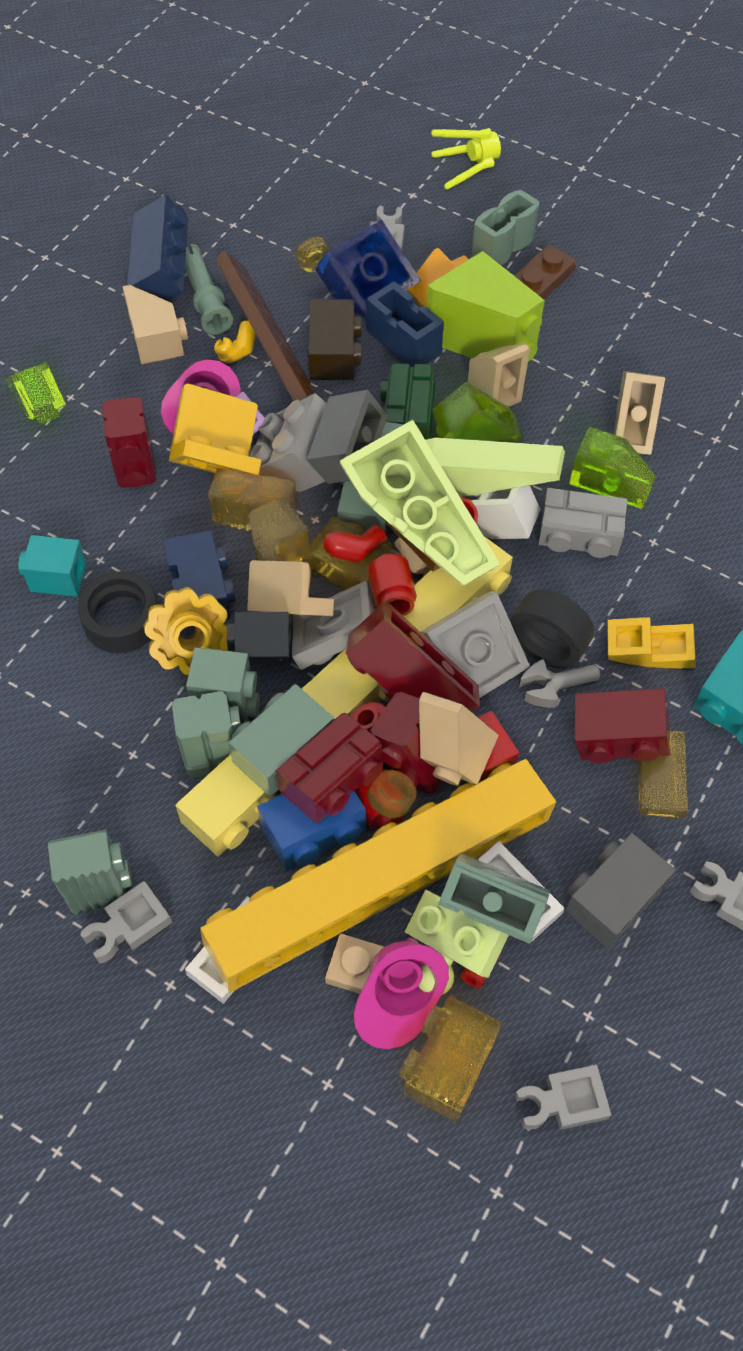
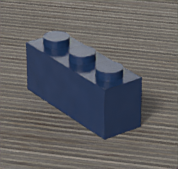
M166 194L133 214L127 285L169 301L184 293L188 217L184 209L176 205Z

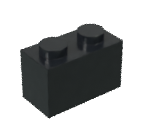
M235 612V623L227 624L228 649L235 650V652L248 653L249 660L293 659V617L289 612Z

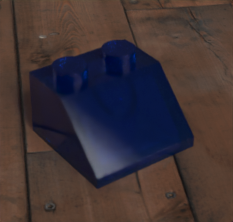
M382 219L326 252L315 268L335 300H354V312L362 317H365L367 314V298L390 283L396 282L407 291L421 281Z

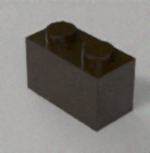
M310 299V380H354V365H361V342H354V338H361V315H354V300Z

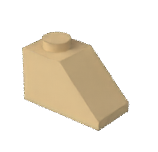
M131 285L122 286L141 364L184 356L182 340L188 339L184 318H176L173 304Z
M526 344L501 346L491 351L480 353L470 359L467 385L490 415L522 401L530 348Z
M623 371L616 410L613 450L651 455L665 377Z
M423 692L419 700L420 758L435 768L433 772L435 777L447 783L458 786L462 779L478 785L499 735L462 704Z

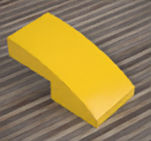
M650 617L608 620V658L612 661L644 667L696 668L694 624L651 626Z

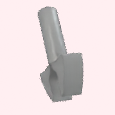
M540 660L523 674L519 687L528 686L533 683L545 686L543 689L527 691L524 701L536 706L554 708L558 703L557 692L560 689L598 681L600 679V670L597 665L593 664L553 673L546 669L544 660Z

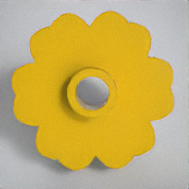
M185 587L179 591H168L164 596V605H153L150 607L148 619L144 624V632L152 639L149 644L150 655L158 660L164 669H173L179 665L182 673L189 675L195 647L228 650L227 626L223 624L227 619V611L217 602L213 595L203 594L198 597L193 589ZM195 626V631L191 636L184 637L180 634L181 630L185 627Z

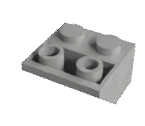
M316 393L301 401L295 400L287 408L276 414L270 413L264 418L263 423L259 427L260 435L256 445L249 452L250 457L261 459L259 475L247 478L248 481L298 492L325 482L306 460L327 404Z

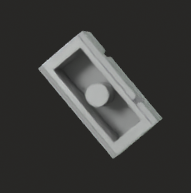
M547 488L538 545L548 546L556 552H565L569 549L585 551L597 558H604L609 555L618 556L625 530L627 499Z

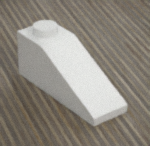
M530 485L463 497L470 500L476 506L478 511L477 526L482 535L490 539L529 538L541 510Z

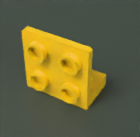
M185 384L181 390L169 461L240 480L259 475L261 459L249 456L257 404L195 385Z

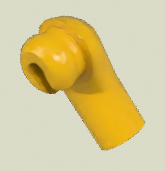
M242 321L240 323L237 339L233 342L230 338L224 337L223 342L219 339L215 343L214 351L219 355L220 361L231 364L252 353L256 333L250 322Z

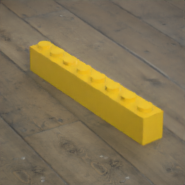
M527 759L512 766L510 763L502 764L494 769L488 778L478 783V785L470 782L457 788L449 799L437 805L434 802L423 805L413 813L412 818L399 825L394 822L384 825L373 834L372 839L358 846L355 843H351L342 847L333 855L332 860L318 867L314 864L303 867L291 877V881L275 889L273 886H268L257 891L251 896L249 903L233 911L231 908H226L216 912L206 921V925L200 928L203 945L209 953L210 959L222 981L225 983L229 993L449 875L456 859L461 853L474 859H479L498 841L505 845L549 820L556 800Z

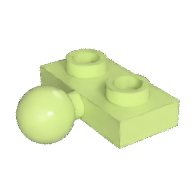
M425 890L405 933L432 947L444 957L449 966V981L443 994L451 989L454 982V972L451 967L453 961L480 976L488 978L509 935L464 916V911L462 910L456 913L438 905L441 896ZM422 962L420 966L423 976L418 987L424 992H430L434 987V977L428 965Z

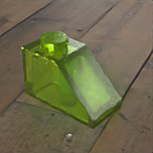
M47 362L36 364L3 378L26 420L36 418L39 424L59 417L60 414L57 409L66 406Z
M467 382L432 409L437 423L436 432L440 438L517 443L523 439L513 409Z
M589 426L576 454L570 484L600 495L627 499V504L643 509L656 475L627 439Z

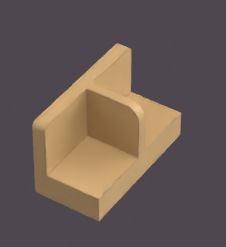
M256 560L250 562L248 611L333 616L334 599L309 597L310 568L307 562Z

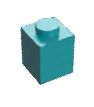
M31 535L27 550L22 551L20 554L18 568L19 573L24 576L30 592L78 597L87 562L79 540Z

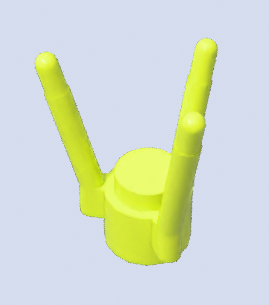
M490 128L479 131L443 129L432 130L431 132L433 137L472 138V140L468 141L467 145L445 148L431 153L433 158L467 152L470 160L478 163L445 183L444 187L447 190L483 169L494 167V160L498 159L501 153L499 137L495 132H491Z

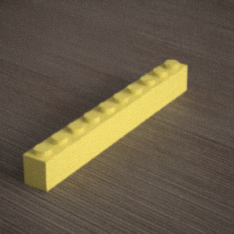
M484 537L500 565L464 587L442 568L434 572L429 571L414 585L417 594L414 609L404 617L421 632L488 591L497 592L498 595H501L512 579L510 570L513 557ZM343 650L302 688L304 692L330 713L334 720L344 712L351 717L358 707L366 703H380L382 700L385 702L390 701L382 692L376 680L368 673L362 674L351 665L346 655V650ZM230 754L175 806L180 822L219 857L227 848L230 850L236 848L246 838L249 832L248 828L259 819L257 806L281 795V792L278 790L269 797L232 762Z

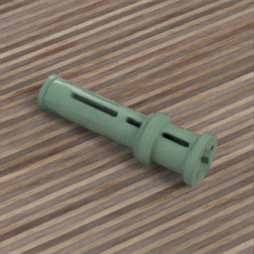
M190 244L193 254H190L187 246L185 270L195 292L193 296L194 307L202 315L201 325L205 332L212 335L222 334L233 324V316L231 311L224 306L225 297L222 290L213 284L200 247Z

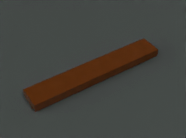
M224 250L216 257V263L292 400L301 401L316 393L245 267Z

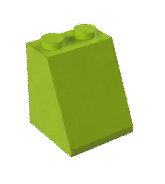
M484 251L428 285L426 308L444 321L442 348L474 358L480 353L488 352L501 346L526 344L530 348L528 362L537 352L545 300Z

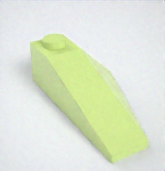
M413 420L340 460V465L360 498L462 587L500 565Z
M449 438L425 440L459 497L560 480L565 455L563 446Z

